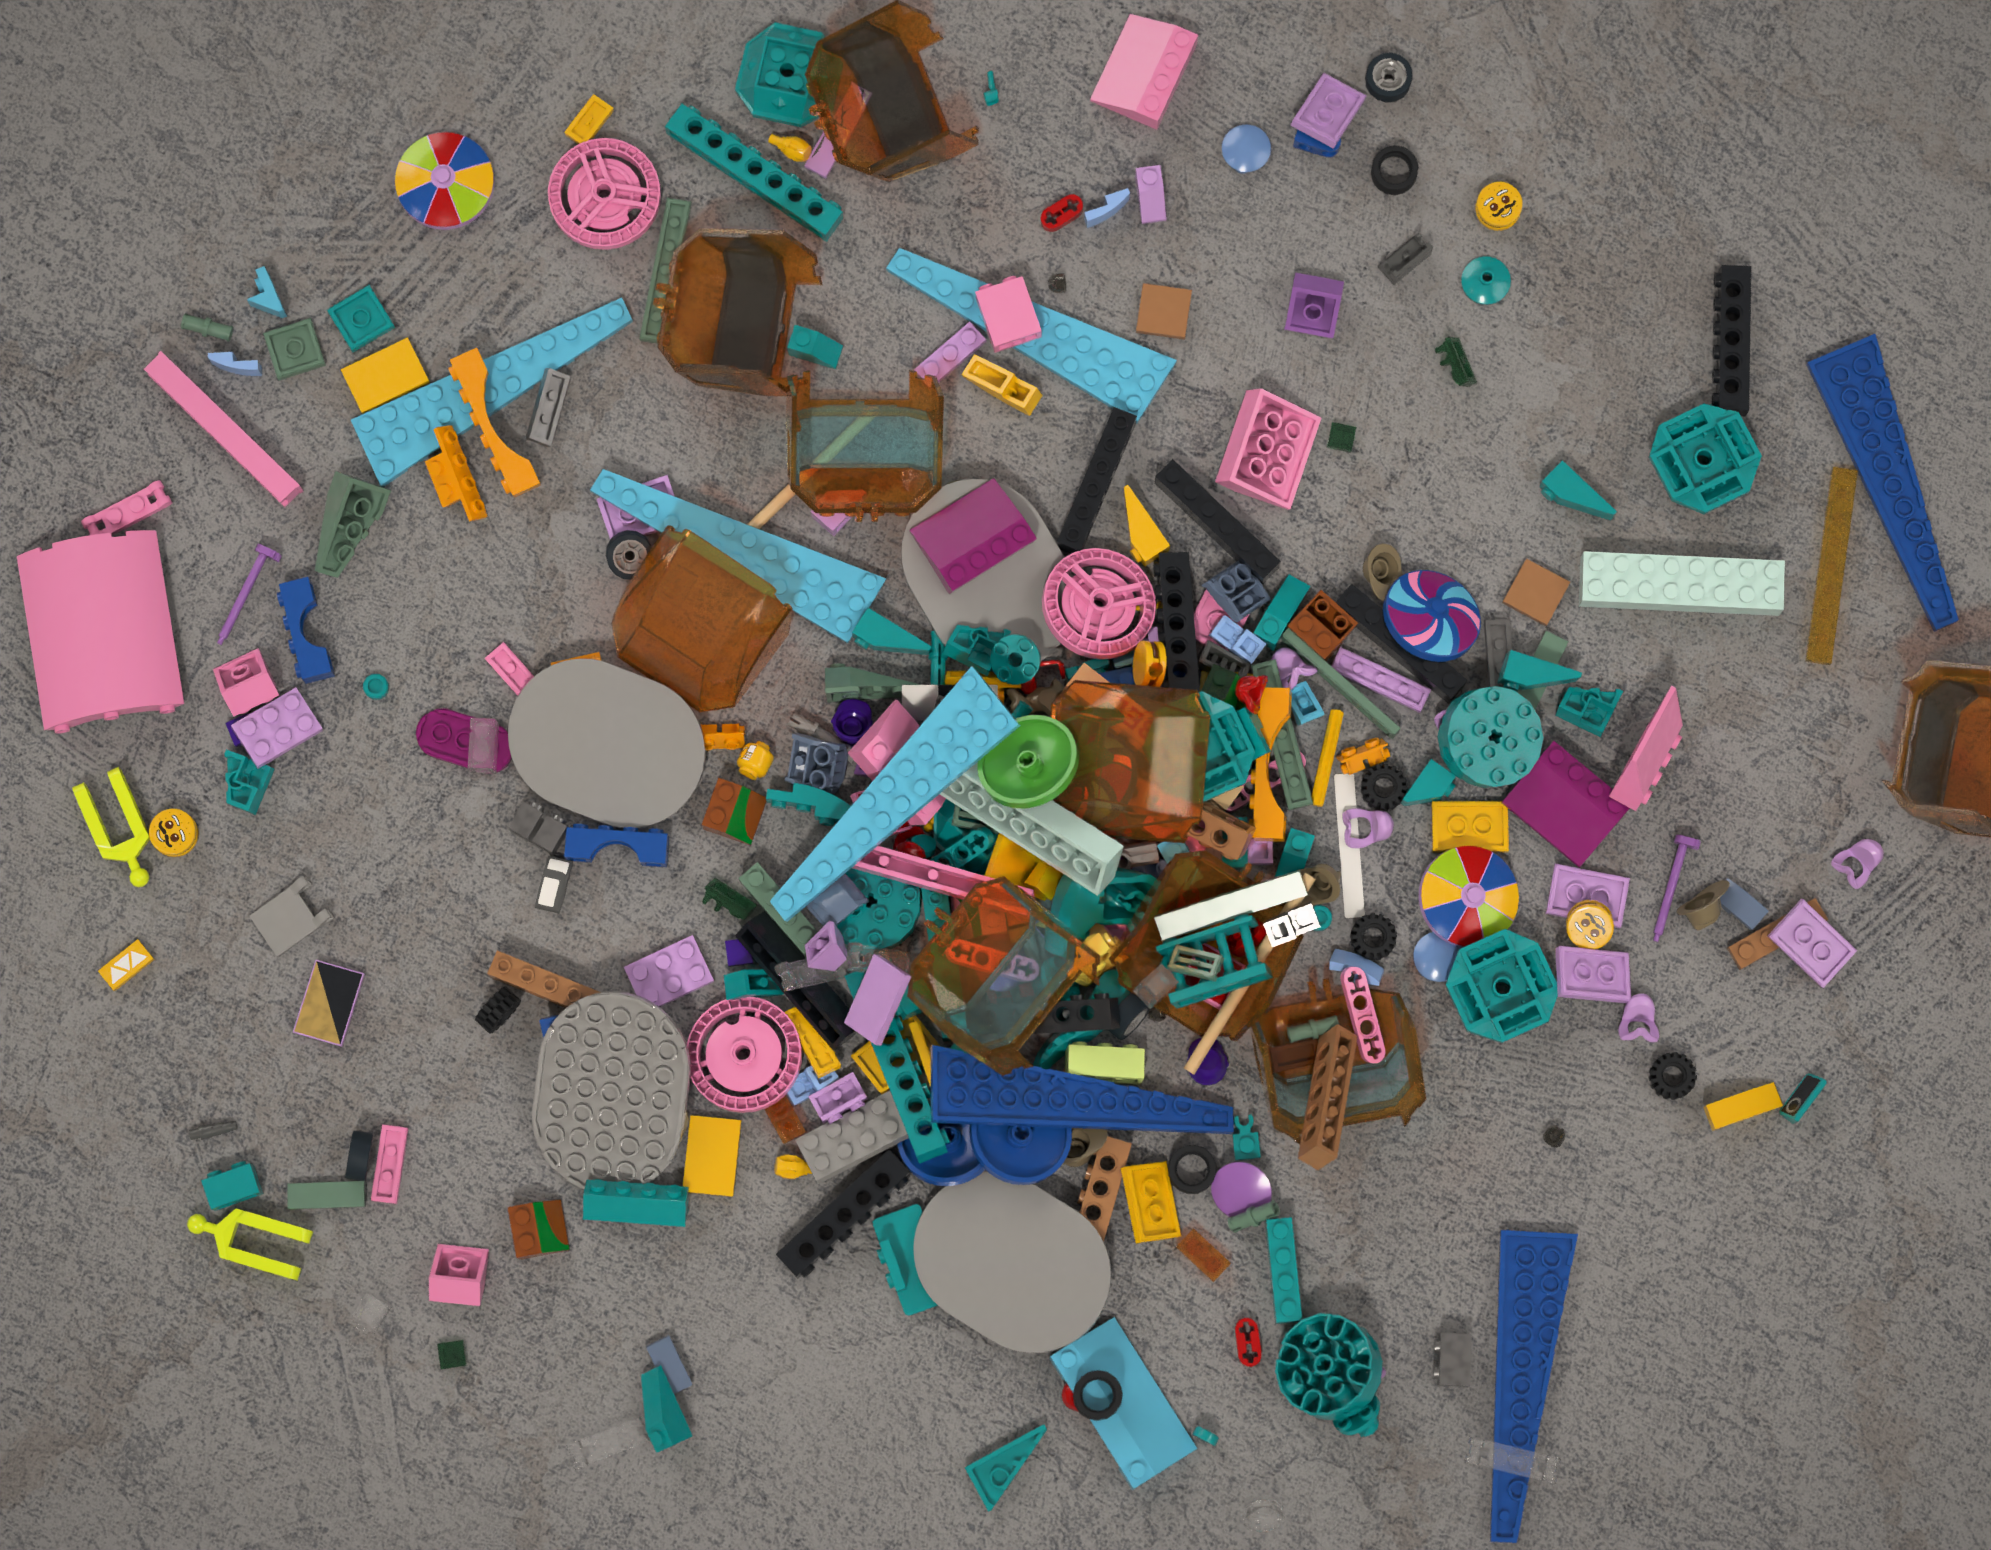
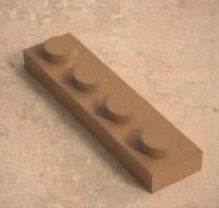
M1816 898L1807 902L1826 921L1828 920ZM1786 915L1727 948L1739 970L1779 948L1767 936Z

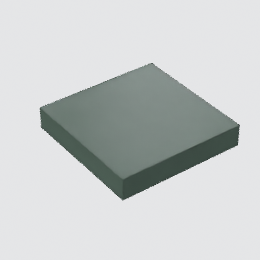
M311 318L263 333L278 380L326 366Z

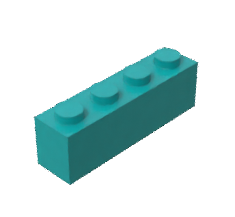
M601 1179L586 1180L583 1193V1220L685 1227L688 1215L689 1187L655 1185L653 1183H629L627 1181L613 1182Z
M1292 1217L1268 1219L1265 1221L1275 1324L1300 1322L1302 1320Z

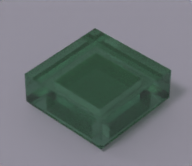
M1332 422L1327 448L1351 453L1357 427Z
M464 1340L437 1344L441 1370L467 1366Z

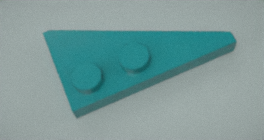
M1044 1424L965 1467L988 1512L996 1505L1047 1431Z

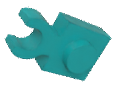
M1092 659L1083 662L1097 673L1109 670L1107 659ZM1082 665L1065 670L1068 682Z
M1248 1115L1249 1123L1245 1126L1239 1123V1116L1234 1118V1125L1239 1130V1134L1232 1135L1235 1161L1261 1158L1258 1132L1251 1133L1250 1131L1254 1123L1252 1115Z

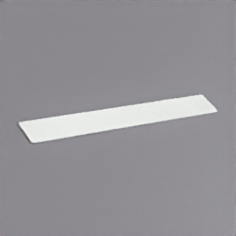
M1335 774L1334 783L1345 918H1358L1365 915L1360 848H1350L1346 845L1344 838L1346 826L1342 819L1343 812L1349 809H1357L1354 774ZM1357 818L1350 819V837L1359 839Z

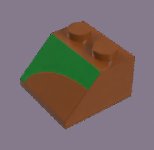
M718 778L702 822L703 830L751 846L767 802L766 797L742 785Z
M561 1200L532 1202L507 1207L517 1259L523 1260L570 1250Z

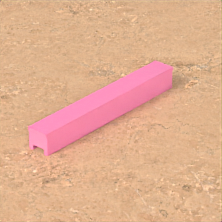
M161 351L144 368L151 379L284 507L299 493L303 492L301 486Z
M877 846L852 867L856 870L1028 918L1035 894L1033 889L881 846Z

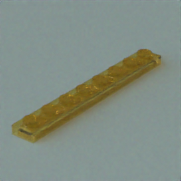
M1838 467L1831 469L1805 662L1823 665L1832 664L1858 474L1857 470Z

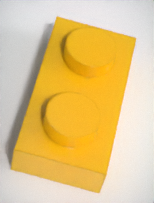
M593 94L566 129L565 135L577 144L592 140L613 113L614 108Z

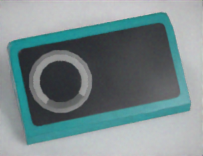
M1806 1074L1779 1110V1114L1792 1124L1797 1123L1822 1091L1827 1081L1813 1074Z

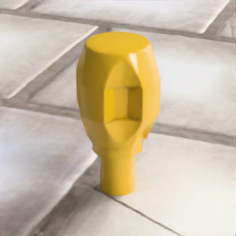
M771 134L768 142L778 146V149L791 160L805 162L811 155V146L801 138L796 136H783L781 138L774 134Z
M785 1154L776 1157L774 1173L784 1179H796L803 1175L812 1174L806 1161L796 1155Z

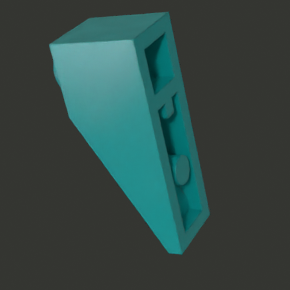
M1563 460L1544 478L1539 486L1542 489V495L1547 500H1554L1559 505L1610 521L1617 513L1608 502Z
M1290 574L1253 632L1254 635L1266 643V647L1273 651L1311 587Z
M870 608L866 609L852 631V636L855 638L854 643L865 650L869 647L876 651L928 655L932 650V646Z
M1510 650L1504 657L1497 683L1504 685L1503 688L1518 692V690L1573 683L1581 678L1582 672Z
M660 1365L642 1374L645 1427L656 1453L693 1435L662 1366Z

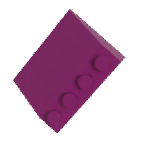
M994 478L909 530L949 594L1037 539L1022 514Z
M1555 741L1539 757L1530 773L1524 776L1502 801V804L1579 868L1630 809L1609 797L1613 789Z

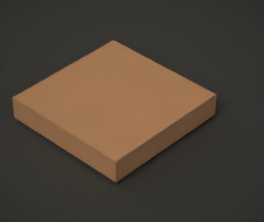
M1143 283L1136 333L1185 340L1192 290Z
M1526 558L1502 603L1547 626L1570 581Z

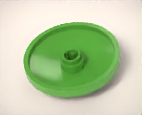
M1028 715L1016 718L1021 726L977 763L978 776L985 791L992 799L1004 806L1025 809L1043 805L1060 795L1069 786L1076 774L1079 764V750L1072 733L1060 721L1043 715Z

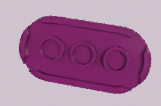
M444 708L435 709L425 714L417 724L416 738L422 751L432 758L484 774L498 773L505 769L512 760L508 732L500 725Z

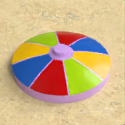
M439 132L417 140L405 151L397 166L395 186L403 208L414 220L430 228L448 230L467 225L482 214L493 195L494 173L488 156L476 142L460 134Z
M1461 846L1447 850L1428 865L1421 878L1419 906L1422 916L1429 928L1439 938L1452 945L1466 947L1501 930H1508L1517 913L1519 892L1515 877L1509 866L1498 855L1487 849L1477 846Z

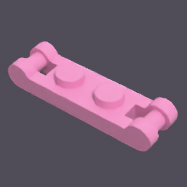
M158 480L151 483L145 489L95 515L84 518L81 523L84 529H88L90 535L111 532V536L170 506L172 501L169 495H165L163 491L164 485ZM155 495L157 500L151 504L148 498ZM104 522L106 528L99 530L97 524Z

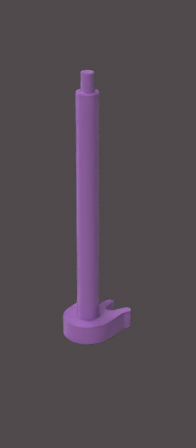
M257 544L255 551L259 555L219 633L218 644L222 645L224 639H227L267 557L277 562L280 561L282 555L276 551Z
M1682 835L1675 836L1674 843L1679 846L1654 929L1655 936L1653 941L1658 942L1660 935L1663 934L1687 847L1698 850L1701 843L1698 839Z

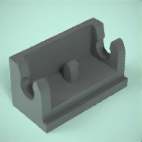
M1420 233L1413 236L1378 265V268L1393 285L1431 255L1433 246L1430 242L1424 243Z

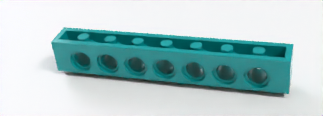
M684 104L679 106L665 125L667 135L824 241H828L844 219L840 205L832 200L828 202L821 197L822 194L811 186L807 188L802 185V181L792 173L786 174L775 161L771 159L767 161L762 158V154L752 146L746 147L735 134L731 132L727 134L722 131V127L712 119L706 120L695 107L691 105L687 107ZM694 126L702 128L698 134H691L689 131ZM713 140H720L722 142L717 148L709 146ZM734 153L742 155V158L738 161H731L729 159ZM753 167H760L762 169L761 173L753 175L749 171ZM774 180L782 182L779 188H771L769 186ZM793 194H800L802 196V199L798 202H792L789 198ZM814 207L822 209L821 214L817 216L811 215L809 212Z
M868 967L845 975L853 1000ZM898 1015L893 1017L885 1038L893 1036L896 1038L895 1041L891 1044H884L882 1042L881 1046L871 1042V1045L920 1164L947 1153L945 1144L950 1142L945 1129L939 1130L937 1123H931V1107L927 1100L931 1097L927 1084L920 1083L918 1076L922 1075L917 1060L911 1061L909 1053H912L913 1050L908 1038L903 1039L900 1031L904 1030ZM901 1058L905 1060L903 1065L899 1067L892 1065L895 1059ZM906 1081L914 1083L910 1089H902L901 1085ZM914 1104L923 1105L922 1109L918 1112L910 1111L911 1106ZM924 1126L932 1128V1131L927 1135L919 1133L920 1129Z

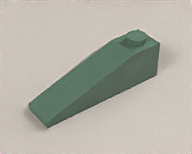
M335 471L326 499L315 565L316 572L336 578L339 577L355 554L354 549L361 539L365 540L369 534L367 531L375 520L378 521L383 514L391 490Z
M841 663L831 664L830 668H825V692L828 703L843 702L847 699L902 698V685H921L853 667H845V664Z

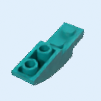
M794 783L793 792L767 789L766 801L771 803L773 808L786 809V806L796 807V811L810 813L811 809L815 810V820H819V824L825 826H834V823H837L851 807L833 794L799 783Z

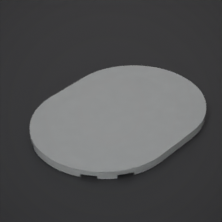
M960 480L937 489L927 496L915 509L906 525L901 543V565L906 583L937 637L946 646L957 625L969 626L970 628L986 627L988 631L1002 633L1004 629H1008L1011 631V634H1020L1030 638L1037 645L1042 661L1061 644L1051 633L1045 622L1042 612V594L1048 576L1054 567L1065 557L1033 505L1020 493L1004 484L998 483L1022 514L1037 539L949 594L909 530L990 480ZM1061 581L1058 589V605L1066 621L1061 606L1062 593L1066 584Z
M571 659L554 664L538 673L527 683L517 697L508 725V742L512 760L522 779L534 792L555 805L615 827L637 828L661 822L676 813L688 802L697 789L704 771L706 747L700 722L691 707L678 693L657 681L600 660Z
M617 991L601 992L586 996L568 1006L548 1028L541 1044L532 1106V1126L535 1139H537L542 1150V1155L553 1170L555 1169L569 1183L585 1189L586 1180L595 1179L645 1184L660 1175L674 1158L684 1130L691 1065L685 1039L676 1023L664 1010L653 1002L635 994Z
M982 1172L979 1176L966 1183L945 1186L926 1206L916 1228L914 1261L918 1277L927 1294L945 1312L1004 1348L1021 1353H1046L1061 1349L1086 1334L1096 1323L1105 1308L1111 1287V1265L1101 1236L1082 1214L1034 1184H1010L997 1179L989 1172Z

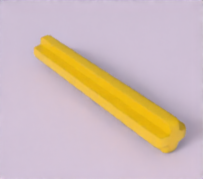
M1332 709L1330 711L1311 795L1313 806L1322 807L1324 804L1344 712L1341 710Z

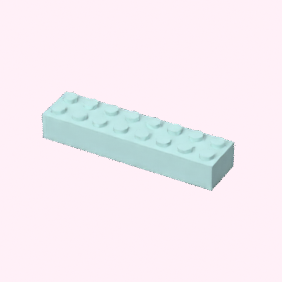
M1584 551L1580 557L1579 607L1779 616L1784 610L1785 561Z
M977 763L940 793V795L1097 896L1115 878L1124 846L1099 831L1095 826L1085 822L1073 812L1063 808L1054 800L1037 807L1025 809L1004 806L992 799L985 791L978 776Z

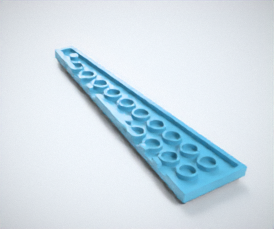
M898 249L886 267V271L987 332L975 298V292L979 291L981 286L988 283L904 249ZM1032 302L1042 330V337L1012 348L1112 409L1116 407L1136 415V423H1138L1174 368L1177 360Z
M617 299L484 359L483 362L489 373L485 388V404L488 417L542 381L546 368L557 371L564 365L567 366L585 351L588 352L597 346L599 342L605 341L632 323L633 320L623 299ZM449 375L351 419L381 487H384L408 471L407 469L419 461L422 462L428 458V455L440 448L433 429L452 425L458 436L474 426L469 415L473 409L469 402L464 404L458 391L463 389L459 380L454 381L452 376Z
M605 469L601 471L590 489L595 495L847 644L852 638V631L866 609L870 608L886 581L884 577Z
M973 666L970 667L770 900L784 921L788 922L1021 726Z

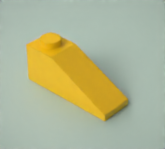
M1129 485L1124 487L1123 494L1130 546L1132 548L1130 554L1137 563L1141 562L1146 567L1158 559L1159 553H1167L1170 550V544Z

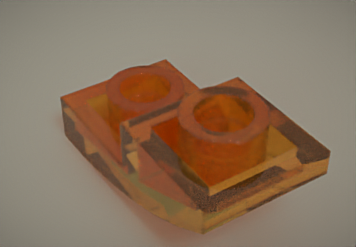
M786 1095L777 1103L765 1108L783 1144L806 1133Z

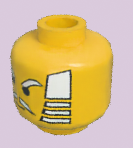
M761 741L747 743L737 759L739 772L752 780L765 777L774 760V756L769 751L770 747Z

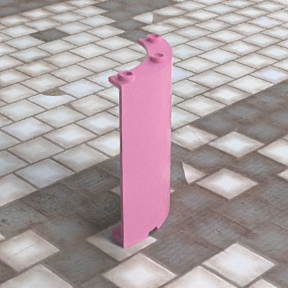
M156 530L126 531V536L112 537L111 532L77 537L52 543V549L42 551V548L39 547L17 556L44 730H54L56 734L66 733L70 731L71 727L102 718L104 720H115L119 718V715L147 711H160L161 714L175 712L176 707L184 704Z

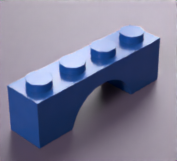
M304 577L279 584L281 592H277V598L280 607L284 606L286 616L282 617L286 631L290 630L292 639L288 640L291 653L297 656L298 663L294 664L297 677H302L306 684L334 677L335 674L328 650L309 643L304 636L303 626L305 618L317 606L311 580L309 577Z
M573 824V828L567 827L564 858L574 862L592 863L594 857L601 849L609 845L619 844L631 848L638 855L642 866L667 867L669 836L662 829H649L648 832H638V828L624 827L623 831L613 830L612 826L600 825L598 829H588V825Z

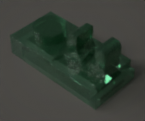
M1456 337L1445 338L1443 345L1435 349L1437 354L1447 352L1446 359L1441 361L1440 365H1451L1452 378L1459 386L1470 387L1476 384V378L1460 339Z
M714 878L705 887L706 892L702 903L706 905L710 899L716 900L717 905L714 908L716 912L724 907L729 910L732 916L745 920L753 913L757 904L717 878Z

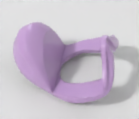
M1287 647L1276 650L1271 660H1276L1283 688H1290L1292 690L1297 685L1299 675L1311 676L1318 672L1316 667L1306 665L1294 650Z
M1349 809L1342 814L1343 823L1346 826L1344 833L1345 843L1350 848H1364L1372 843L1386 840L1392 834L1394 822L1392 817L1385 811ZM1357 817L1367 818L1371 824L1369 836L1363 839L1351 838L1350 819Z
M1863 839L1849 849L1838 853L1832 859L1831 865L1837 871L1846 873L1849 884L1854 889H1859L1867 882L1872 870L1882 861L1883 849L1877 841ZM1848 857L1856 858L1863 867L1862 874L1856 879L1850 867L1841 865Z
M1642 993L1636 994L1625 1004L1623 1017L1618 1028L1620 1039L1633 1040L1638 1036H1643L1649 1042H1658L1659 1030L1654 1022L1655 1006L1650 996ZM1630 1022H1642L1649 1027L1650 1033L1645 1028H1637L1629 1033L1628 1024Z

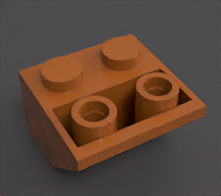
M1320 590L1289 623L1287 629L1289 628L1322 659L1327 661L1355 629L1358 622Z

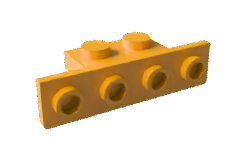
M448 425L433 429L442 453L425 461L442 507H449L461 500L469 522L486 518L487 513L484 503L480 498L476 482L472 477L467 459L463 454L453 426Z

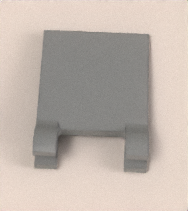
M302 876L297 879L289 888L249 916L276 957L281 956L318 928L335 919L330 910L326 909L314 916L300 893L313 886L307 877Z

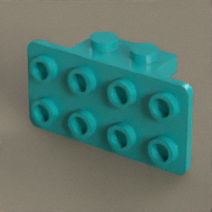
M918 1204L873 1220V1227L881 1249L876 1250L881 1265L886 1263L890 1273L885 1274L890 1289L895 1287L903 1311L907 1316L938 1306L924 1289L915 1267L914 1237L918 1222L923 1213Z

